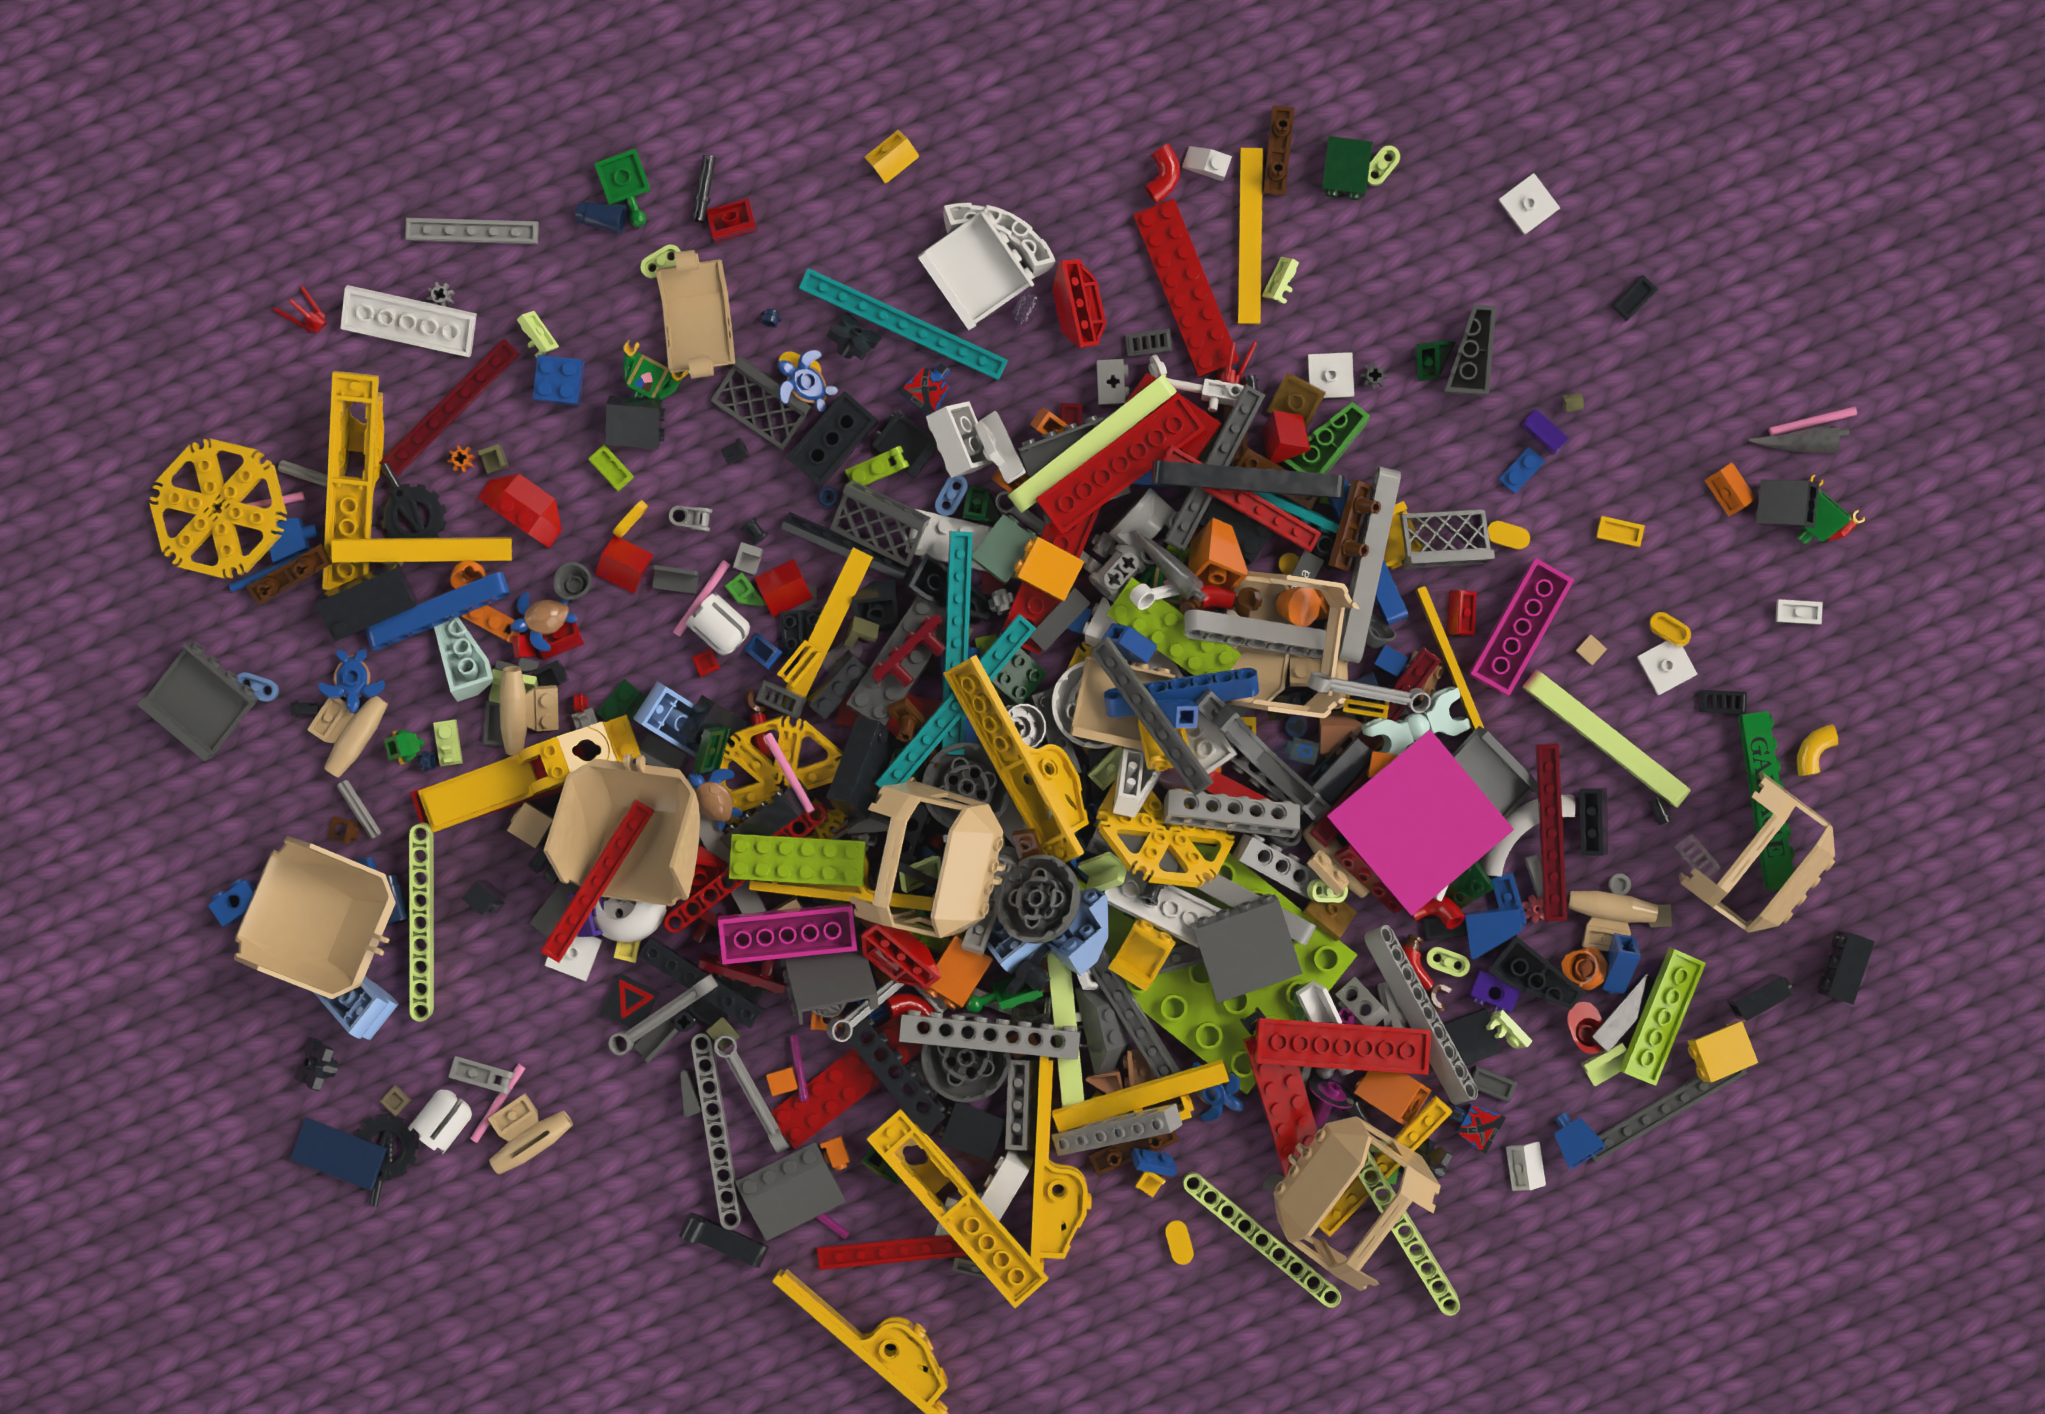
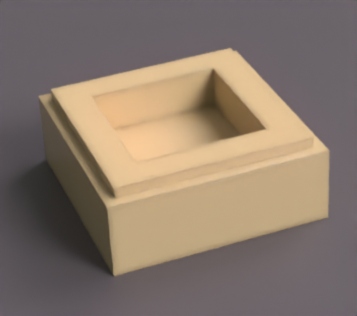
M1590 634L1575 651L1592 666L1607 648Z

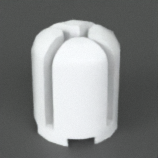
M716 592L706 598L694 614L695 617L691 615L686 622L690 629L718 654L723 656L734 652L746 639L750 630L748 621Z
M439 1090L429 1100L408 1129L411 1131L414 1128L419 1133L420 1141L434 1151L437 1147L440 1148L443 1155L469 1122L472 1112L469 1105L461 1098L457 1100L456 1094L452 1091Z

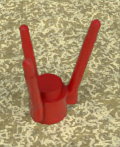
M301 286L300 289L316 313L313 311L310 313L306 312L293 299H289V303L305 316L303 320L305 323L278 308H273L274 312L304 328L309 334L311 332L314 334L319 333L327 324V321L324 319L326 315L321 312L304 286Z
M1255 341L1252 343L1236 375V370L1231 369L1235 342H1232L1227 367L1223 368V372L1222 369L1218 370L1216 379L1226 383L1240 384L1241 376L1257 343Z

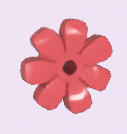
M1534 895L1528 896L1529 902L1522 903L1523 908L1526 909V918L1531 917L1532 923H1538L1539 918L1544 920L1543 896L1537 899Z

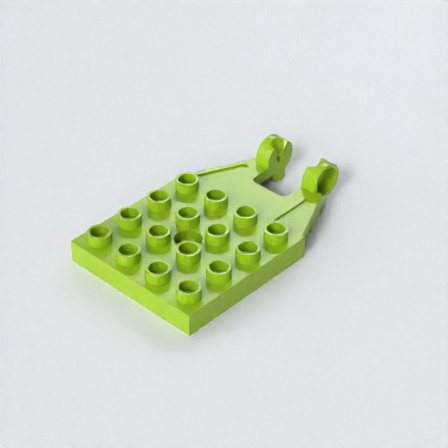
M1099 819L1093 824L1094 827H1097ZM1192 842L1206 861L1212 862L1215 860L1220 850L1219 845L1213 847ZM1228 853L1218 872L1219 875L1259 896L1275 894L1281 908L1315 925L1302 914L1303 911L1242 862L1231 857V853ZM1077 874L1076 878L1079 882L1081 892L1086 890L1087 884L1083 882L1079 878L1080 876ZM1183 886L1181 889L1220 909H1234L1195 887ZM1108 904V939L1104 949L1111 960H1113L1138 918L1133 920L1123 915V911ZM1316 926L1306 946L1292 939L1303 974L1217 1003L1213 995L1204 962L1157 974L1146 992L1126 979L1124 981L1144 1013L1207 1063L1222 1059L1228 1077L1231 1072H1234L1239 1078L1240 1089L1248 1094L1256 1082L1243 1039L1251 1035L1240 1019H1245L1255 1012V1008L1258 1007L1266 1018L1296 1020L1291 1005L1295 1007L1302 1006L1301 1004L1294 1003L1291 998L1298 985L1303 984L1306 986L1311 981H1315L1326 987L1329 992L1356 958L1357 954L1340 940L1336 942ZM1170 935L1172 940L1176 942L1175 946L1187 943Z

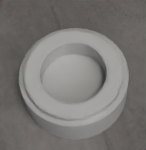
M1617 873L1609 878L1608 888L1611 893L1625 895L1631 888V881L1628 876Z

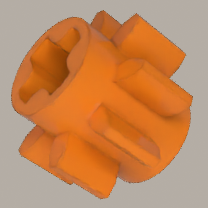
M457 445L455 452L449 451L452 454V459H449L448 463L455 464L453 467L454 471H457L460 467L466 473L467 467H475L472 464V459H475L476 456L469 454L471 448L467 447L465 450H462V447ZM460 454L467 457V459L463 460L464 464L457 461L461 457Z

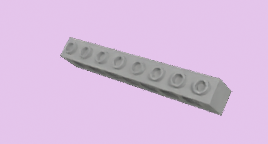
M908 1010L907 1014L903 1013L901 1017L899 1041L1078 1059L1081 1031H1076L1075 1026H1063V1029H1054V1024L1041 1023L1040 1027L1032 1026V1022L1019 1021L1018 1025L1009 1024L1010 1020L996 1019L995 1023L987 1022L986 1017H974V1020H965V1015L952 1014V1018H945L943 1013L930 1012V1015L926 1016L921 1015V1011ZM925 1021L929 1024L930 1030L928 1033H921L918 1030L919 1022ZM944 1023L949 1024L952 1028V1033L948 1036L940 1032V1026ZM964 1026H971L974 1029L973 1037L966 1038L962 1034ZM987 1028H992L996 1031L997 1035L994 1040L986 1039L984 1032ZM1010 1030L1016 1031L1019 1035L1018 1041H1008L1006 1037L1007 1032ZM1035 1032L1041 1036L1039 1044L1034 1045L1030 1043L1029 1035ZM1060 1035L1063 1038V1045L1060 1047L1053 1046L1051 1037Z

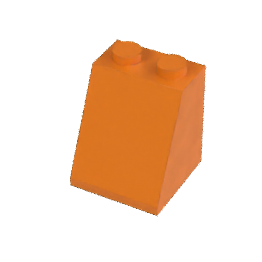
M1212 518L1190 543L1188 569L1203 584L1233 591L1248 576V570L1233 527L1215 518Z
M957 936L949 940L935 961L941 973V978L924 991L925 994L934 999L938 997L943 1000V1004L952 1010H955V1008L959 1010L964 1006L993 958L986 954L979 955L962 949L963 940Z
M1368 1071L1365 1077L1360 1078L1357 1082L1354 1093L1406 1126L1417 1115L1432 1090L1406 1073Z

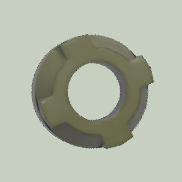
M1581 392L1562 396L1563 407L1566 413L1584 410Z

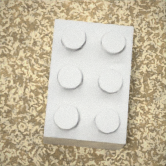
M969 401L946 406L926 416L929 429L934 435L937 448L942 454L946 470L951 478L976 472L994 463L993 460L989 462L983 454L985 448L976 439L975 435L978 433L974 425L978 421Z

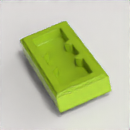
M605 444L588 458L618 492L634 478Z

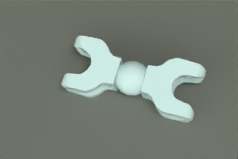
M1450 686L1432 693L1430 696V707L1423 713L1409 714L1404 721H1392L1378 717L1363 724L1361 729L1364 735L1371 737L1381 735L1383 737L1384 745L1379 752L1400 755L1406 750L1408 745L1414 743V740L1419 739L1429 729L1433 733L1441 732L1455 736L1471 728L1469 718L1457 717L1452 719L1449 715L1450 705L1460 698L1459 688Z

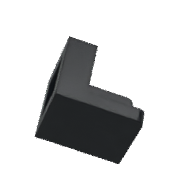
M556 660L534 671L542 686H559L570 681L560 660Z

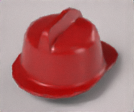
M1576 1003L1569 1010L1567 1016L1572 1040L1585 1053H1599L1602 1050L1590 1037L1603 1023L1600 1013L1591 1003Z

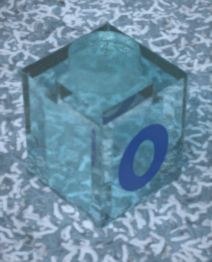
M1292 737V741H1287L1285 753L1288 754L1287 759L1315 765L1320 743Z

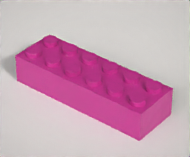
M1537 558L1532 559L1467 675L1504 696H1510L1574 579Z
M853 903L724 915L718 918L722 964L857 951Z

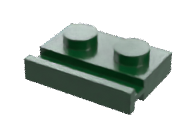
M623 679L597 711V714L606 721L628 715L631 723L647 696L626 679Z
M723 725L722 728L717 726L704 729L693 770L698 773L714 771V768L720 769L730 728Z

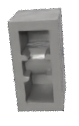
M1123 359L1097 360L1098 407L1123 406L1125 400L1129 398V387H1125L1124 378H1128V365H1124ZM1111 378H1115V381L1119 382L1115 388H1111V384H1107Z

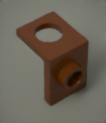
M333 816L327 837L343 841L344 844H353L354 841H357L360 833L359 823ZM338 823H344L347 826L346 834L343 836L335 833V826Z

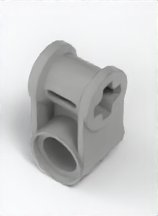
M675 506L669 512V519L677 527L710 532L708 527L709 516L713 510L701 507ZM676 511H683L685 513V519L682 522L674 521L673 515Z

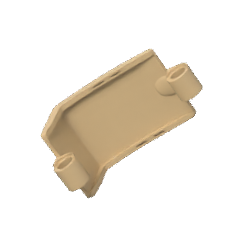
M695 250L675 252L676 266L656 269L663 306L669 372L690 370L691 379L714 376L713 367L735 363L729 296L722 260L699 262L698 253H695Z

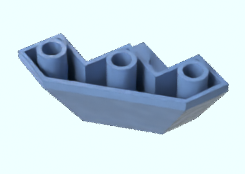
M1096 888L1081 891L1080 907L1071 926L1059 937L1044 943L1051 949V953L1065 966L1080 976L1098 961L1108 939V897L1106 894ZM1031 909L1029 915H1034L1035 910Z

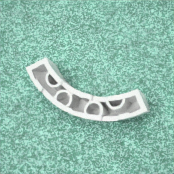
M957 203L944 206L943 214L947 234L984 210L986 214L990 212L997 221L994 226L998 232L1004 231L1010 240L1007 245L1011 250H1017L1022 258L1021 261L1031 270L1035 277L1046 273L1054 266L1056 261L1046 242L1040 239L1029 224L1014 214L990 205L983 207L972 205L971 203Z
M1561 795L1562 817H1575L1574 795ZM1538 799L1519 806L1506 818L1514 830L1478 861L1487 875L1502 877L1505 860L1515 842L1526 831L1539 824Z

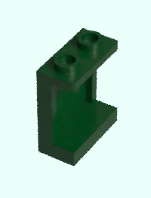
M1334 136L1328 137L1321 192L1325 193V196L1338 197V194L1346 195L1347 199L1360 200V197H1365L1372 141Z

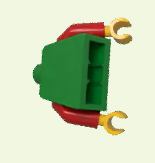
M1813 475L1808 481L1813 482V478L1815 477V475ZM1823 479L1818 483L1819 487L1823 484ZM1819 488L1815 528H1803L1797 537L1804 544H1807L1814 536L1821 542L1846 537L1856 527V524L1864 522L1865 517L1857 520L1855 516L1859 510L1849 514Z

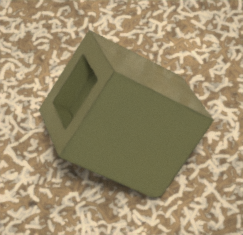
M499 444L478 451L488 475L509 468L503 448Z
M854 616L846 631L844 645L853 648L858 638L867 642L876 641L879 625Z
M724 1017L706 1031L714 1041L722 1033H729L736 1040L742 1036L737 1029L734 1030ZM723 1038L718 1042V1046L724 1051L733 1041Z

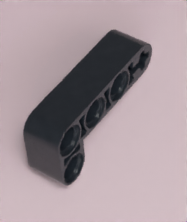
M693 1212L688 1214L679 1234V1237L694 1244L702 1243L757 1268L761 1267L769 1249L762 1242L735 1230H727L721 1224Z

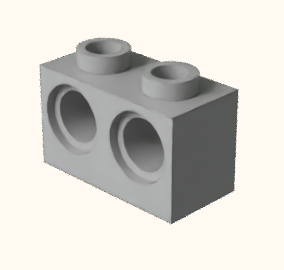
M1356 977L1335 994L1340 1000L1338 1005L1342 1009H1349L1353 1012L1356 1025L1376 1026L1389 1014ZM1357 995L1355 1000L1350 1001L1351 997ZM1367 1010H1371L1368 1015L1363 1016Z

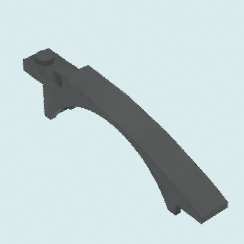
M1207 689L1195 702L1199 706L1198 710L1285 795L1295 804H1299L1300 809L1314 822L1318 823L1330 810L1331 806L1321 795L1267 747L1243 722L1240 716L1225 705L1210 689Z

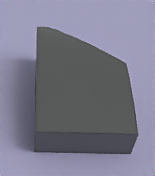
M521 658L517 667H520L522 674L537 670L539 662ZM497 660L495 669L503 671L505 667L517 665Z

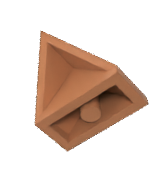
M1331 711L1326 718L1318 717L1320 755H1329L1351 731L1357 736L1361 732L1363 724L1341 711Z
M1118 1068L1095 1075V1073L1089 1074L1085 1078L1087 1082L1106 1094L1123 1089Z

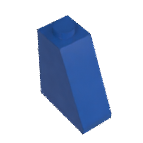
M1521 906L1467 912L1465 918L1471 959L1478 958L1523 930V925H1526L1527 921L1525 912H1521Z
M1618 933L1613 934L1606 958L1608 963L1606 979L1601 983L1602 989L1611 994H1616L1617 992L1625 993L1641 956L1636 937Z

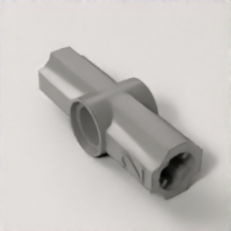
M1387 982L1377 984L1381 1005L1389 1013L1382 1019L1383 1026L1406 1028V1017Z

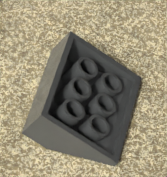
M818 1142L808 1145L735 1181L745 1204L766 1241L846 1202Z

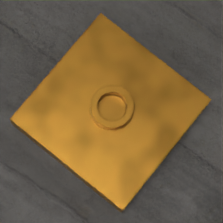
M1287 372L1266 412L1272 414L1274 410L1302 415L1307 429L1326 392Z
M1311 900L1302 914L1337 942L1357 911L1344 901L1336 903Z

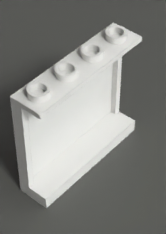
M984 210L918 255L919 260L968 330L975 327L977 322L1029 286H1034L1032 279L1035 276L1028 267L1023 268L1019 262L1022 260L1020 254L1016 249H1010L1007 245L1010 240L1003 230L998 232L994 226L997 221L990 212L986 214Z

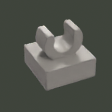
M593 707L583 710L584 713L578 712L571 715L577 730L599 723Z

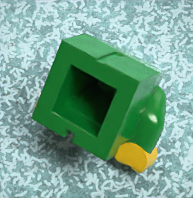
M407 730L393 731L392 737L384 739L385 747L388 749L389 761L399 759L400 765L410 762L416 757L420 747L424 745L422 738H417V734Z

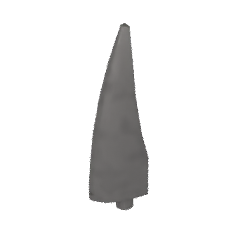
M1837 426L1812 427L1784 435L1748 438V441L1766 447L1794 452L1838 453L1840 438L1849 437V428L1839 429Z
M1134 530L1133 534L1171 585L1186 600L1194 595L1200 602L1203 601L1206 597L1200 590L1203 588V582L1167 550L1147 536Z

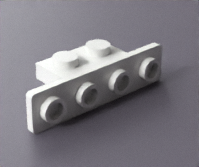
M996 411L974 425L978 433L975 435L976 439L985 448L983 450L984 456L989 462L993 460L999 467L1007 484L1025 474L1026 471Z

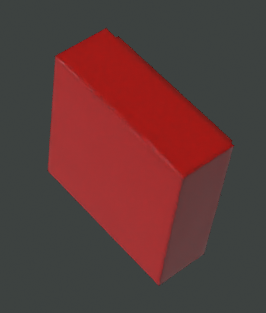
M530 635L512 636L514 658L536 657L535 647L531 644Z
M712 648L691 657L700 677L721 669Z

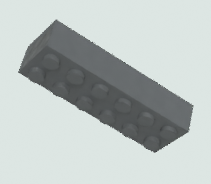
M917 596L846 703V707L862 718L880 721L887 727L893 718L887 711L888 704L907 697L934 654L924 644H920L902 661L901 666L914 678L913 682L906 688L892 674L886 676L877 684L872 679V674L874 673L872 669L880 661L886 662L890 658L888 655L890 651L896 646L900 648L906 642L904 640L905 637L913 630L917 632L922 627L920 625L921 622L929 615L933 617L937 614L942 619V624L934 631L933 635L943 643L945 640L946 610Z

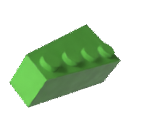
M1350 403L1308 437L1310 451L1284 460L1281 463L1291 471L1328 474L1368 424L1370 415L1355 403Z

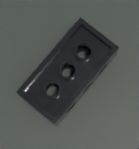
M843 391L786 458L822 489L879 421L846 391ZM845 418L853 420V425L850 428H843L841 426ZM830 435H837L839 437L835 445L827 443ZM818 451L823 452V460L815 462L813 460L814 453Z
M919 803L910 818L918 821V828L915 831H911L906 825L904 839L908 840L911 846L907 852L901 850L899 861L908 866L916 862L918 855L914 854L917 846H922L926 835L922 833L925 825H930L933 817L926 805ZM881 863L874 879L875 883L878 881ZM897 872L893 890L899 892L901 883L899 872Z

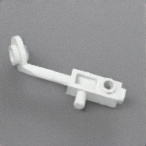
M1150 356V374L1156 379L1163 374H1167L1166 367L1158 356ZM1167 378L1175 389L1201 393V400L1209 402L1208 411L1210 412L1217 411L1218 403L1234 406L1244 387L1237 383L1231 384L1220 380L1205 379L1204 385Z

